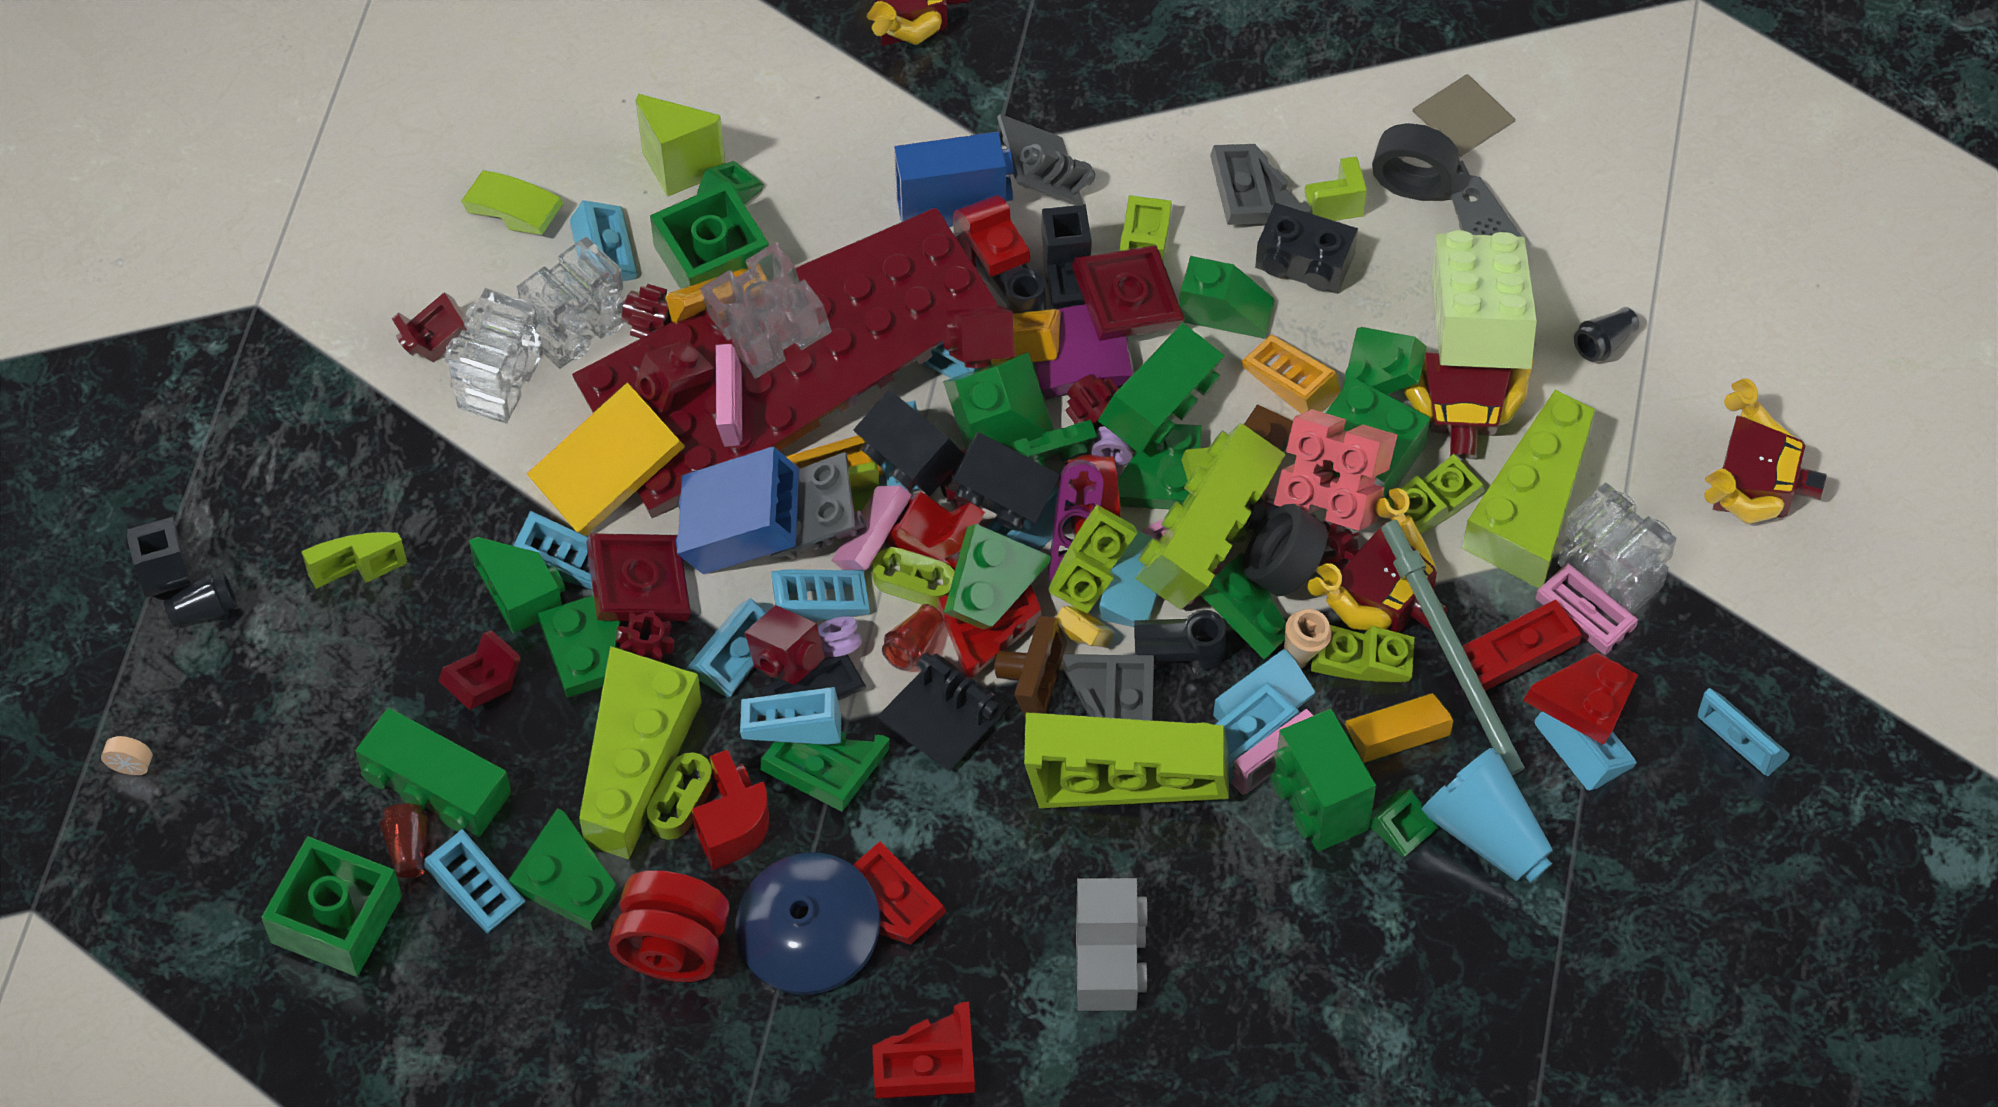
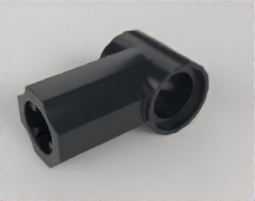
M978 256L975 257L976 266L1006 304L1007 310L1013 312V314L1046 310L1045 280L1038 271L1030 269L1026 264L990 277Z
M1212 610L1195 611L1187 619L1134 620L1135 655H1153L1154 662L1189 661L1193 666L1202 669L1213 668L1225 658V622L1218 613ZM1204 636L1213 638L1209 642H1200L1196 639Z

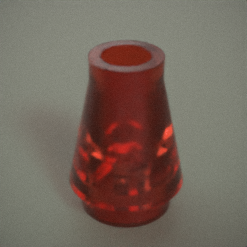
M922 604L915 613L886 633L882 646L884 658L893 667L902 671H909L916 667L920 657L928 652L938 628L944 621L941 612L930 604Z
M404 803L387 807L383 810L384 819L379 824L396 877L413 878L420 876L424 873L423 857L428 818L422 814V807L418 804Z

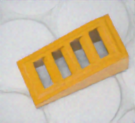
M1273 334L1269 335L1241 361L1243 368L1301 414L1312 409L1323 412L1334 402L1340 393L1337 373ZM1276 355L1280 356L1270 367L1266 366ZM1290 365L1292 366L1284 375H1281ZM1304 376L1306 377L1299 385L1296 384Z

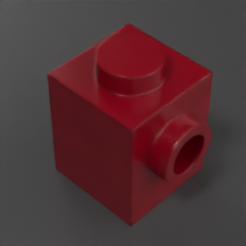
M1001 306L947 311L948 323L944 324L942 329L943 344L945 349L949 351V355L964 362L965 367L983 368L992 365L991 359L1015 357L1013 312Z
M777 605L772 607L745 631L754 667L762 670L770 677L780 678L793 685L801 681L826 658L817 623Z

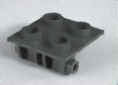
M999 114L997 118L1003 134V142L1007 148H1010L1013 175L1017 184L1050 195L1058 200L1082 205L1083 201L1079 191L1086 185L1089 186L1094 182L1096 174L1092 166L1085 161L1073 160L1071 156H1068L1063 137Z
M845 452L799 469L795 547L770 554L772 558L788 556L792 559L797 557L799 553L807 550L822 548V540L825 544L831 545L834 544V536L838 539L849 535L856 536L859 534V529L865 528V519L861 511H853L848 458Z

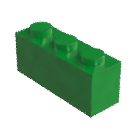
M1182 322L1113 395L1098 422L1139 454L1152 441L1160 445L1176 424L1172 421L1175 416L1182 421L1198 402L1195 395L1199 392L1205 396L1216 384L1221 375L1215 370L1225 355Z
M389 707L355 750L361 775L368 783L379 789H384L386 786L396 791L408 805L422 811L424 808H427L438 814L448 827L457 832L465 829L480 837L512 794L505 770Z

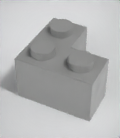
M1137 878L1077 879V1011L1136 1010L1138 992H1147L1146 963H1137V948H1145L1147 897H1137Z

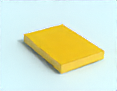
M627 382L526 474L574 530L587 536L685 446Z

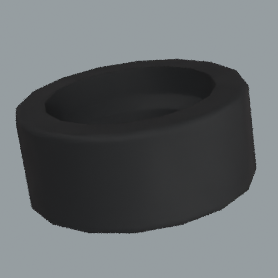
M1413 123L1394 125L1385 130L1379 139L1372 162L1373 175L1381 186L1398 196L1420 201L1437 199L1447 194L1453 184L1459 163V151L1453 141L1439 130ZM1399 157L1417 158L1433 167L1414 166L1404 162Z
M1284 504L1275 509L1261 522L1251 537L1243 562L1245 575L1275 596H1287L1296 591L1310 578L1321 561L1328 538L1326 525L1296 504Z

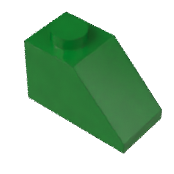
M1190 256L1180 291V308L1185 318L1184 323L1265 339L1274 306V298L1234 264Z
M480 537L469 540L474 565L513 634L538 623L539 612L562 605L560 593L566 589L561 575L554 565L547 568L539 552Z

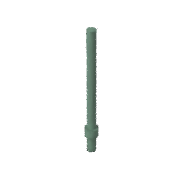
M1397 520L1386 523L1381 527V531L1396 558L1393 564L1401 580L1407 579L1492 747L1501 755L1511 775L1522 771L1525 767L1424 573L1427 567L1419 551L1412 550Z

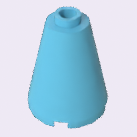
M1490 748L1457 774L1458 777L1447 787L1444 785L1423 806L1422 811L1428 816L1427 818L1516 882L1525 876L1531 883L1552 864L1547 856L1553 849L1501 755L1494 748Z

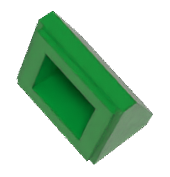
M731 161L705 169L697 194L729 181L743 204H745L762 190L764 184L738 163Z
M1412 789L1397 791L1372 811L1369 827L1401 857L1410 853L1438 828L1436 823L1427 818L1428 816L1422 811L1423 805Z

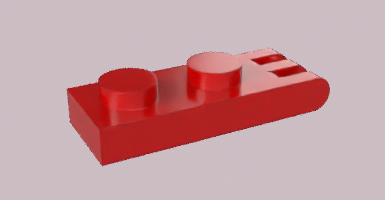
M1555 599L1462 647L1468 659L1471 660L1470 663L1476 674H1482L1478 678L1486 691L1579 644L1582 634Z

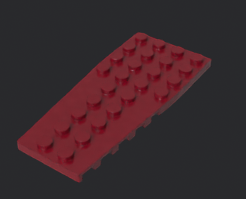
M933 208L765 280L762 285L723 303H715L707 310L676 324L673 321L576 371L572 376L592 413L628 382L684 444L685 447L636 491L651 519L678 505L679 497L681 496L682 475L773 446L779 451L783 450L820 427L819 420L836 409L840 413L844 412L858 403L856 397L875 385L880 389L895 380L894 373L914 361L920 365L931 358V350L943 344L942 329L943 325L948 323L947 311L998 305L939 210ZM687 339L714 367L711 379L703 384L676 392L669 411L659 413L635 386L644 355L647 352ZM732 344L735 347L741 364L742 442L738 446L724 447L716 425V345Z

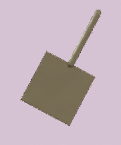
M1469 74L1464 75L1413 108V112L1428 127L1439 130L1453 141L1458 148L1459 157H1462L1515 122V118Z

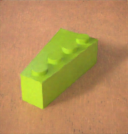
M1556 389L1553 391L1468 518L1462 549L1537 588H1541L1545 584L1589 438L1595 412L1594 408Z
M1242 423L1238 424L1229 434L1223 430L1218 434L1207 451L1213 458L1206 469L1199 466L1184 487V489L1190 492L1182 505L1175 502L1162 520L1161 525L1167 528L1159 541L1152 538L1138 558L1143 567L1135 579L1179 610L1209 587L1215 576L1212 572L1225 559L1232 547L1226 539L1231 541L1245 525L1251 515V510L1247 506L1249 503L1254 505L1262 496L1286 455Z
M610 646L579 818L583 839L589 847L629 860L648 819L647 807L649 801L671 763L676 759L702 702L698 674Z
M1026 713L1024 764L1039 808L1229 799V746L1223 725Z

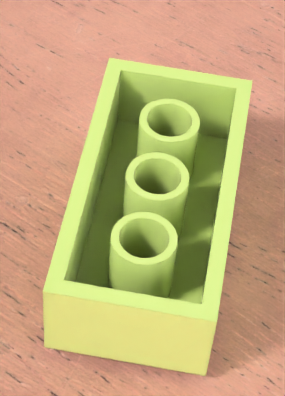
M1462 230L1450 231L1447 234L1436 233L1432 289L1440 365L1532 369L1537 319L1525 237H1517L1507 232H1498L1492 236L1472 235Z

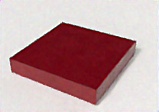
M1157 245L1075 258L1072 268L1099 341L1175 329L1184 322L1185 318Z
M589 533L586 544L597 621H628L629 613L632 612L637 616L649 613L650 610H653L655 616L660 618L661 621H688L691 610L683 558L677 554V535Z

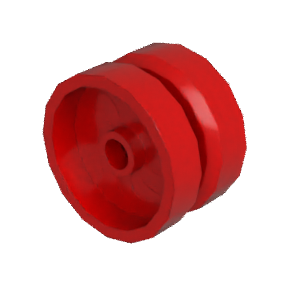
M643 871L631 875L625 882L620 900L622 914L615 920L609 940V948L612 955L619 962L634 971L658 979L675 982H694L708 978L716 965L719 953L718 937L725 930L730 910L726 897L718 889L706 882L685 874L669 871Z

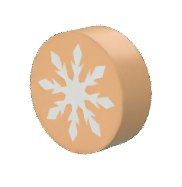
M116 736L106 741L101 759L109 768L120 773L143 775L148 771L153 754L148 746L136 739Z

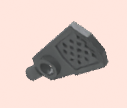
M1463 160L1459 161L1449 193L1459 220L1460 230L1469 232L1472 235L1492 236L1498 232H1507L1517 237H1522L1481 177L1470 175ZM1473 196L1477 200L1471 202L1465 200L1464 197Z

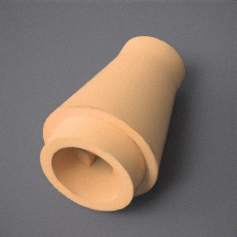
M1304 609L1296 612L1289 617L1286 623L1284 649L1293 656L1300 669H1302L1331 640V628L1328 619L1321 612L1314 609Z

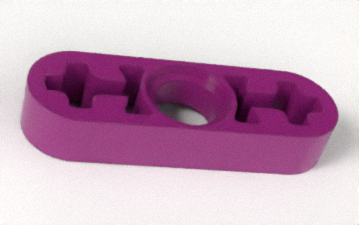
M1087 460L1072 461L1061 472L1050 549L1051 560L1048 564V575L1051 582L1067 550L1059 551V547L1069 548L1074 540L1063 534V523L1067 518L1074 515L1087 519L1096 504L1101 506L1103 478L1097 466ZM1080 471H1086L1089 480L1094 481L1093 486L1085 487L1083 494L1084 505L1092 503L1091 509L1081 505L1065 506L1067 500L1072 503L1076 502V488L1069 481L1070 479H1077Z

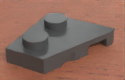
M1256 144L1213 146L1210 157L1227 225L1266 223L1274 203L1311 213V208L1306 201L1298 203L1286 189L1289 183L1279 170L1269 164L1268 158Z
M1063 654L1064 671L1089 717L1152 721L1153 655Z

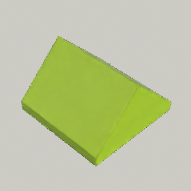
M638 93L635 101L642 153L667 197L700 184L705 169L725 163L721 115Z

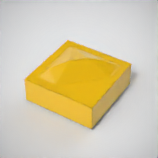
M1063 606L1056 616L1067 636L1079 644L1107 647L1114 636V630L1090 613L1087 614L1076 607Z

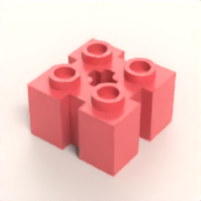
M1313 409L1295 416L1286 452L1297 456L1295 464L1281 471L1274 505L1281 507L1284 504H1296L1309 514L1324 508L1327 509L1325 521L1358 531L1376 523L1378 514L1375 511V503L1383 497L1385 487L1375 485V478L1377 475L1389 470L1397 434L1366 425H1361L1350 431H1344L1346 419ZM1332 462H1334V464H1333V470L1336 471V472H1338V473H1340V477H1337V476L1333 473L1332 468H1331V463H1332Z

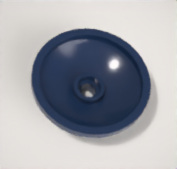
M815 852L800 853L785 857L771 864L748 886L737 911L736 939L746 964L764 983L785 993L813 995L841 986L864 967L877 944L881 916L878 900L871 885L856 867L833 855ZM805 906L809 908L808 914L804 918L795 919L793 917L794 912L799 907Z

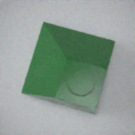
M1029 352L943 381L965 449L968 448L977 432L1009 447L1014 441L1027 438L1029 442L1043 437V434L1048 431L1054 430Z

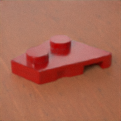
M1031 584L992 627L984 630L945 614L944 609L948 595L938 598L939 611L966 678H972L996 658L1000 650L1005 651L1037 623L1038 617L1041 616V608Z
M1596 652L1532 684L1523 701L1604 745L1614 729L1638 674Z
M881 841L853 865L868 880L878 900L881 916L880 935L911 945L946 913L941 902Z
M961 1002L955 1005L953 1014L933 1024H930L928 1019L910 1027L905 1034L891 1036L872 1046L875 1098L975 1093L969 1002Z

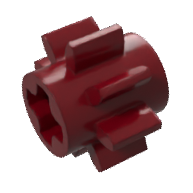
M647 283L646 287H640L639 292L633 290L629 292L623 305L621 318L622 322L632 326L630 336L640 339L672 322L665 299L667 289Z
M1094 374L1084 376L1069 388L1067 395L1070 397L1067 401L1069 407L1065 411L1074 424L1091 420L1094 430L1104 426L1098 422V419L1119 389L1110 377L1103 381L1101 377L1097 378Z
M1322 521L1326 525L1328 538L1325 552L1318 567L1329 563L1335 565L1341 572L1358 553L1357 539L1361 534L1360 532L1353 533L1346 529L1345 526L1332 523L1330 526L1326 521Z
M653 610L637 616L632 612L629 613L628 627L619 626L616 634V641L621 643V650L661 663L662 653H673L675 640L668 637L670 635L671 622H662L660 618L655 616Z

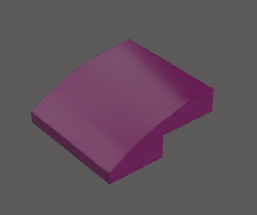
M1086 304L1057 309L1061 315L1057 358L1035 362L1039 386L1047 400L1067 393L1075 382L1090 374H1094L1097 378L1101 377L1103 381L1110 377L1116 386L1124 384L1134 374L1127 336L1099 341Z

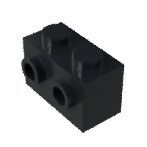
M1274 203L1257 242L1255 268L1263 270L1274 277H1285L1307 284L1316 290H1326L1338 294L1355 255L1358 228Z
M890 389L853 429L865 442L860 449L879 467L887 461L894 467L890 475L903 487L911 492L917 486L929 497L957 467L964 455L948 436Z
M977 432L966 449L947 489L956 493L954 498L961 504L972 503L979 508L982 506L997 514L995 520L1001 525L1014 531H1020L1021 528L1029 531L1036 524L1060 474Z

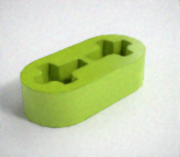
M895 547L882 549L872 561L874 585L878 590L886 594L932 608H938L939 597L949 595L955 571L950 565L942 561ZM893 565L900 566V571H895L892 576L885 575V570H890ZM936 578L943 580V585H938L936 590L928 589V584H933Z
M692 752L678 756L671 763L650 799L647 807L649 827L653 834L659 838L671 840L683 836L693 823L692 809L703 805L713 786L711 764L701 754ZM694 770L699 771L700 780L693 778L686 789L683 790V774L691 775ZM675 802H678L676 807L678 818L670 817L667 822H662L660 812L668 814Z

